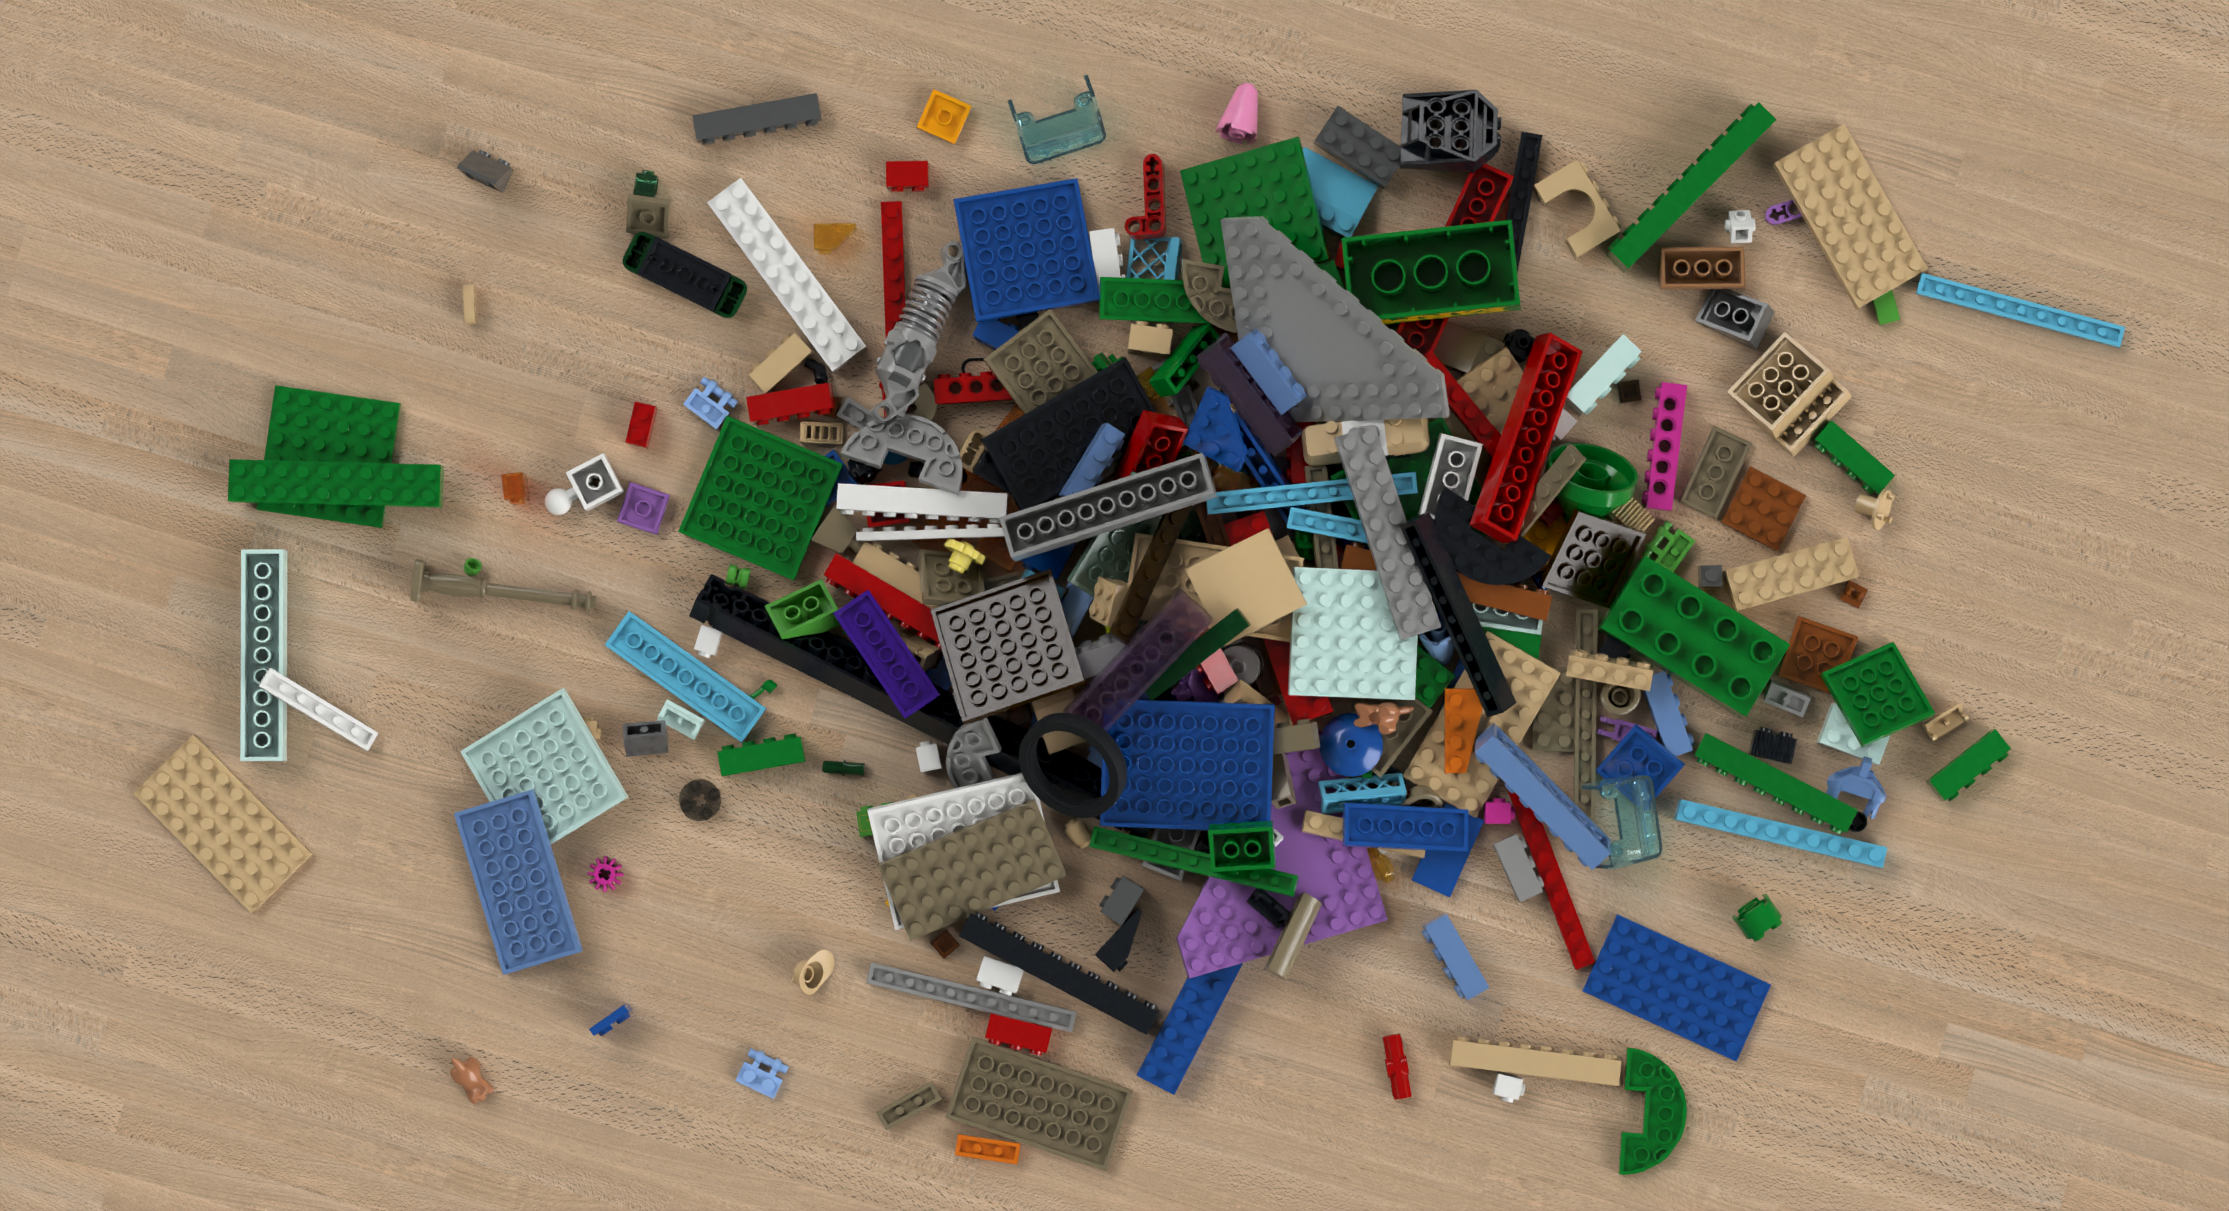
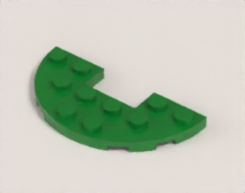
M1627 1047L1624 1090L1645 1091L1642 1133L1621 1132L1619 1175L1644 1172L1665 1160L1680 1141L1687 1117L1684 1091L1674 1072L1656 1056L1643 1050Z

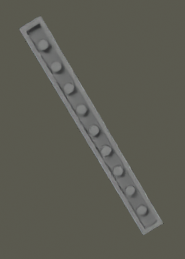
M871 962L866 982L1068 1032L1073 1030L1077 1011Z

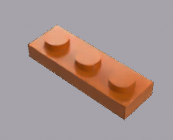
M958 1134L955 1155L1018 1165L1021 1143Z

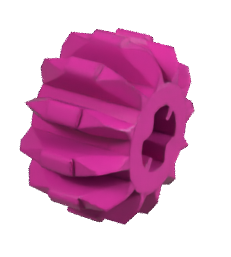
M604 856L603 863L600 858H596L598 866L590 864V867L595 871L587 872L588 876L594 875V878L589 883L593 884L597 881L595 889L598 890L603 885V892H607L608 885L611 890H615L613 882L619 885L622 883L616 877L624 876L622 872L617 873V870L621 869L622 865L619 864L614 867L613 865L616 863L615 858L608 864V856ZM603 868L605 871L610 870L611 875H608L610 876L608 880L607 878H601L600 874L603 873L601 872Z

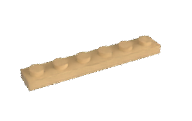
M1306 810L1304 812L1301 832L1343 841V818ZM1376 848L1422 859L1425 857V850Z

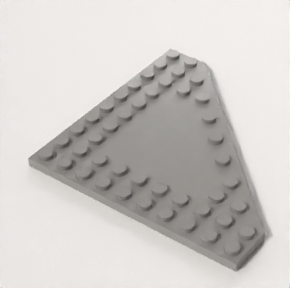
M1255 216L1223 218L1221 220L1238 339L1240 341L1257 328L1265 336L1269 346L1278 353L1279 359L1284 366L1290 369L1296 382L1302 385L1307 395L1303 400L1281 415L1242 364L1251 424L1447 418L1450 415L1444 374L1438 368L1435 369L1431 366L1427 359L1416 349L1413 350L1408 346L1398 333L1385 326L1375 313L1359 303L1360 300L1352 293L1336 283L1337 280L1328 272L1322 271L1313 263L1314 260L1305 252L1299 251L1292 245V241L1282 232L1276 231L1268 224L1269 221L1266 218Z

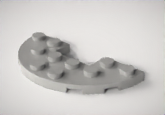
M905 414L904 418L894 416L884 423L871 421L858 433L855 432L841 451V456L878 469H881L888 451L925 463L918 478L920 483L959 495L963 480V467L958 448L943 428L926 418Z
M987 717L965 725L963 724L955 732L949 743L946 769L954 788L996 779L985 756L999 753L1002 747Z

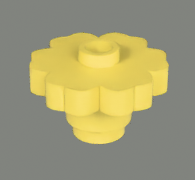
M947 538L944 547L952 552L948 561L950 562L948 568L959 574L967 571L971 562L982 565L986 559L984 555L974 549V546L963 541L961 543Z

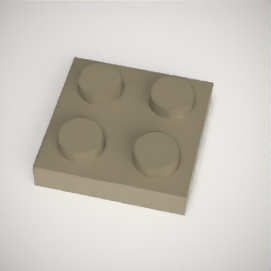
M629 194L627 199L626 233L637 234L639 232H646L655 237L668 238L671 200Z

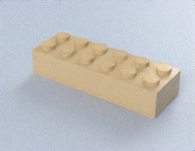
M1848 537L1723 571L1733 610L1735 611L1859 577Z

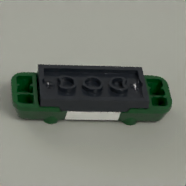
M646 232L635 234L623 257V265L628 271L723 318H732L736 315L747 293V285L742 279Z

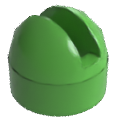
M468 558L464 564V572L468 576H476L482 568L481 562L475 558Z

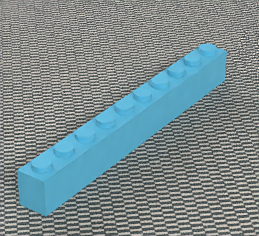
M1678 799L1674 820L1878 868H1883L1887 847L1682 799Z

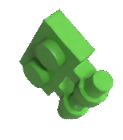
M1666 520L1662 527L1659 526L1657 528V533L1651 542H1647L1642 556L1650 558L1654 553L1658 556L1655 562L1674 572L1695 543V540L1680 529H1677L1674 535H1672L1668 531L1673 525ZM1663 538H1666L1669 542L1661 550L1658 548V545Z

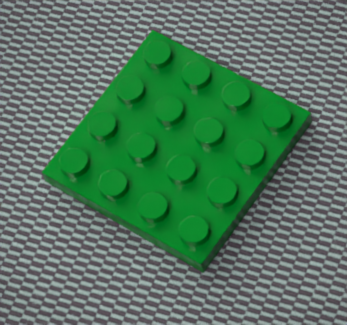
M1894 641L1822 672L1820 675L1861 747L1928 719L1935 714Z

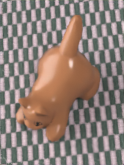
M1365 699L1364 703L1358 702L1355 704L1356 714L1359 718L1354 720V724L1357 727L1377 725L1379 726L1380 733L1390 734L1396 730L1399 715L1409 713L1414 708L1413 706L1398 707L1393 702L1370 704Z
M455 1057L451 1059L454 1067L451 1069L450 1075L455 1083L463 1086L471 1103L476 1104L477 1101H483L487 1093H493L492 1085L480 1075V1062L476 1058L469 1057L464 1062Z

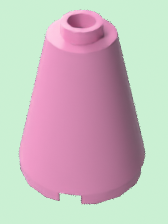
M1243 83L1237 87L1217 125L1216 133L1221 132L1220 137L1231 142L1242 144V140H1248V144H1252L1257 139L1258 91L1254 85Z

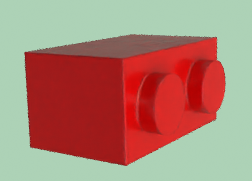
M886 161L887 189H891L893 193L904 192L903 189H912V192H924V188H929L928 161Z
M640 402L634 403L625 443L648 449L658 409L656 406Z

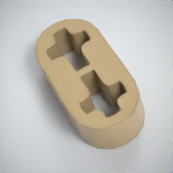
M464 284L465 324H476L475 284Z

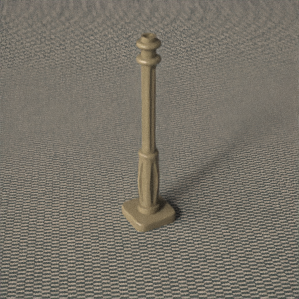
M415 560L411 601L421 602L423 592H428L429 590L453 596L484 598L487 595L569 605L572 610H576L577 607H585L586 612H589L590 608L595 609L596 596H592L591 591L583 595L578 594L576 589L573 593L487 583L485 579L480 580L463 575L430 574V571H425V560Z

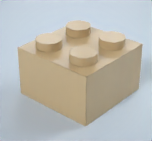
M1136 321L1135 324H1131L1127 353L1168 358L1173 329H1169V325L1157 324L1156 327L1148 326V322Z
M1099 576L1098 582L1094 587L1095 595L1093 603H1091L1089 608V618L1107 627H1111L1130 584L1122 580Z

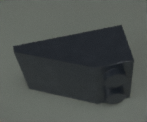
M1140 908L1095 953L1113 972L1116 969L1120 972L1128 964L1126 959L1129 956L1142 914Z

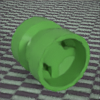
M730 564L726 584L731 586L736 584L740 588L747 589L751 569L746 567L741 569L737 565Z

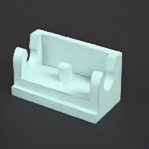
M668 699L657 717L658 721L665 720L667 726L693 740L696 739L705 722V719Z

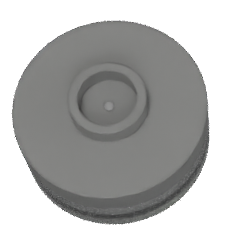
M1238 643L1223 651L1238 680L1241 679L1250 685L1261 676L1264 666L1263 658L1260 652L1251 644Z

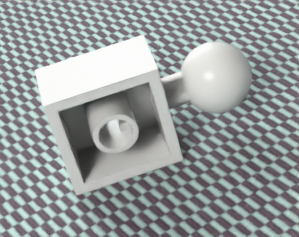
M602 453L566 472L573 487L566 491L560 488L549 491L545 497V507L553 515H563L570 509L572 501L579 498L584 509L589 511L625 491L607 456ZM594 477L598 480L600 479L598 487L591 486Z

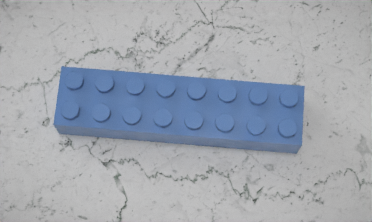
M1495 723L1476 738V758L1482 764L1486 763L1490 767L1491 773L1497 779L1501 778L1505 782V787L1511 793L1515 792L1520 797V802L1526 808L1530 807L1535 812L1534 816L1541 823L1545 822L1549 826L1548 829L1556 838L1559 836L1564 841L1563 845L1568 851H1574L1579 856L1578 860L1583 866H1589L1593 870L1611 854V839Z

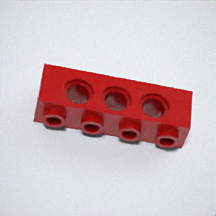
M992 371L980 372V376H972L971 373H959V377L951 378L950 374H940L937 379H934L935 404L937 405L1010 401L1013 399L1004 387L999 392L992 389V383L998 380ZM973 382H980L983 385L979 393L971 391L970 387ZM953 383H959L962 387L961 392L952 394L950 386Z

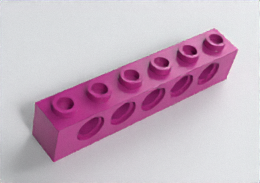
M1662 382L1660 387L1655 389V399H1658L1657 408L1654 407L1652 413L1655 427L1650 430L1649 440L1653 441L1652 449H1648L1647 462H1650V468L1646 470L1644 482L1648 483L1647 491H1643L1642 503H1645V509L1672 511L1687 385ZM1667 399L1674 403V409L1671 411L1664 408V401ZM1663 420L1671 423L1672 428L1670 431H1664L1661 428ZM1660 441L1668 443V452L1659 450L1658 445ZM1658 462L1665 463L1667 467L1665 473H1659L1656 470ZM1655 483H1661L1664 486L1662 494L1655 493L1653 489Z

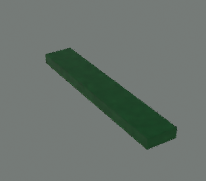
M1239 608L1235 609L1140 682L1139 685L1150 700H1154L1251 624Z

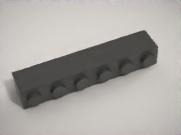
M817 93L692 115L696 139L698 143L702 142V145L715 143L714 140L722 138L723 141L735 140V136L743 135L744 138L756 136V132L764 131V134H771L777 132L776 129L784 127L785 130H793L797 128V125L805 124L806 127L818 125V121H822Z

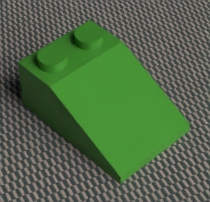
M822 579L765 605V609L782 639L823 633L840 625L833 615L839 609Z

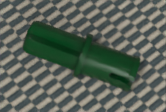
M825 760L823 761L822 771L824 773L842 774V776H845V774L864 776L865 763L846 762V760H843V762Z

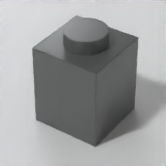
M1722 565L1698 566V588L1722 587Z

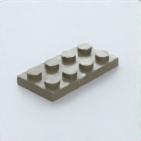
M1552 667L1561 672L1532 721V751L1574 752L1576 678L1566 676L1567 667Z

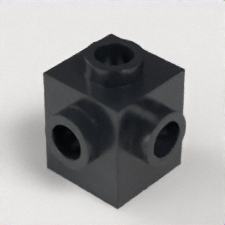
M1516 329L1505 335L1503 348L1507 347L1519 364L1529 357L1535 338L1531 337L1530 333L1526 330Z
M852 459L847 461L849 467L848 474L854 481L858 480L861 485L871 482L882 471V468L878 469Z

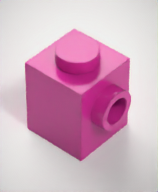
M1493 798V802L1484 803V824H1511V820H1514L1515 807H1511V803H1506V798Z

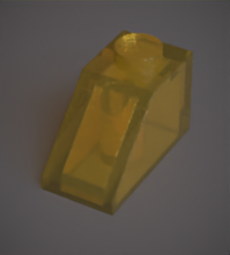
M856 223L814 224V250L819 251L820 255H830L831 251H836L857 230Z

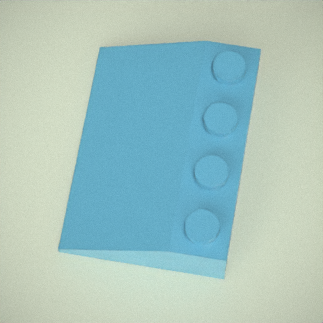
M1304 147L1303 153L1322 228L1341 238L1352 237L1378 186Z

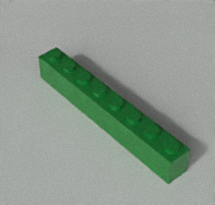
M1705 733L1694 757L1698 758L1697 763L1705 767L1711 765L1716 768L1715 772L1725 777L1728 774L1735 777L1734 781L1742 786H1746V784L1753 786V791L1762 796H1765L1766 793L1773 796L1772 801L1782 806L1785 803L1792 806L1791 810L1799 815H1803V813L1810 815V820L1819 825H1822L1823 822L1830 825L1829 830L1839 835L1842 832L1847 833L1858 811L1842 801Z

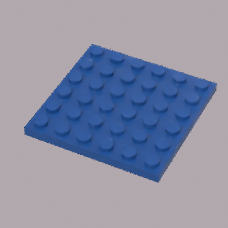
M1078 178L953 199L976 322L1099 301V288Z

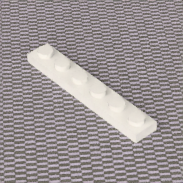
M272 668L267 670L258 687L365 751L370 749L378 735V732Z

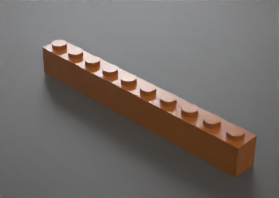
M1351 542V545L1345 546L1340 569L1377 571L1371 551L1363 549V544ZM1456 570L1471 603L1547 621L1553 597L1548 595L1549 591L1536 588V592L1527 590V585L1516 583L1515 587L1510 585L1484 584L1472 580Z

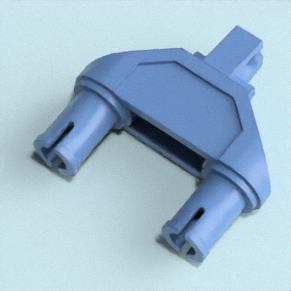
M1864 756L1860 767L1851 766L1831 774L1827 780L1828 789L1826 794L1837 799L1840 791H1844L1869 799L1863 813L1867 818L1871 814L1870 819H1875L1880 804L1885 802L1887 796L1874 771L1870 770L1872 758Z

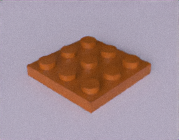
M1750 466L1721 523L1777 552L1806 495Z
M1798 616L1789 640L1790 646L1784 654L1777 676L1831 694L1820 675L1822 672L1851 660L1858 636Z

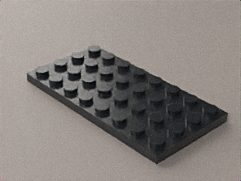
M1124 357L980 440L1018 509L1021 511L1036 506L1061 492L1102 424L1109 423L1125 434L1122 447L1119 451L1115 450L1112 455L1113 461L1124 455L1142 411L1156 412L1127 358Z

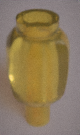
M1376 848L1368 849L1371 855L1370 862L1376 878L1379 881H1383L1384 884L1394 880V868L1387 856L1379 853Z

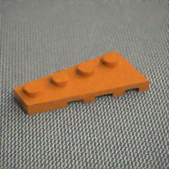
M1444 688L1445 773L1467 772L1483 709L1474 688Z

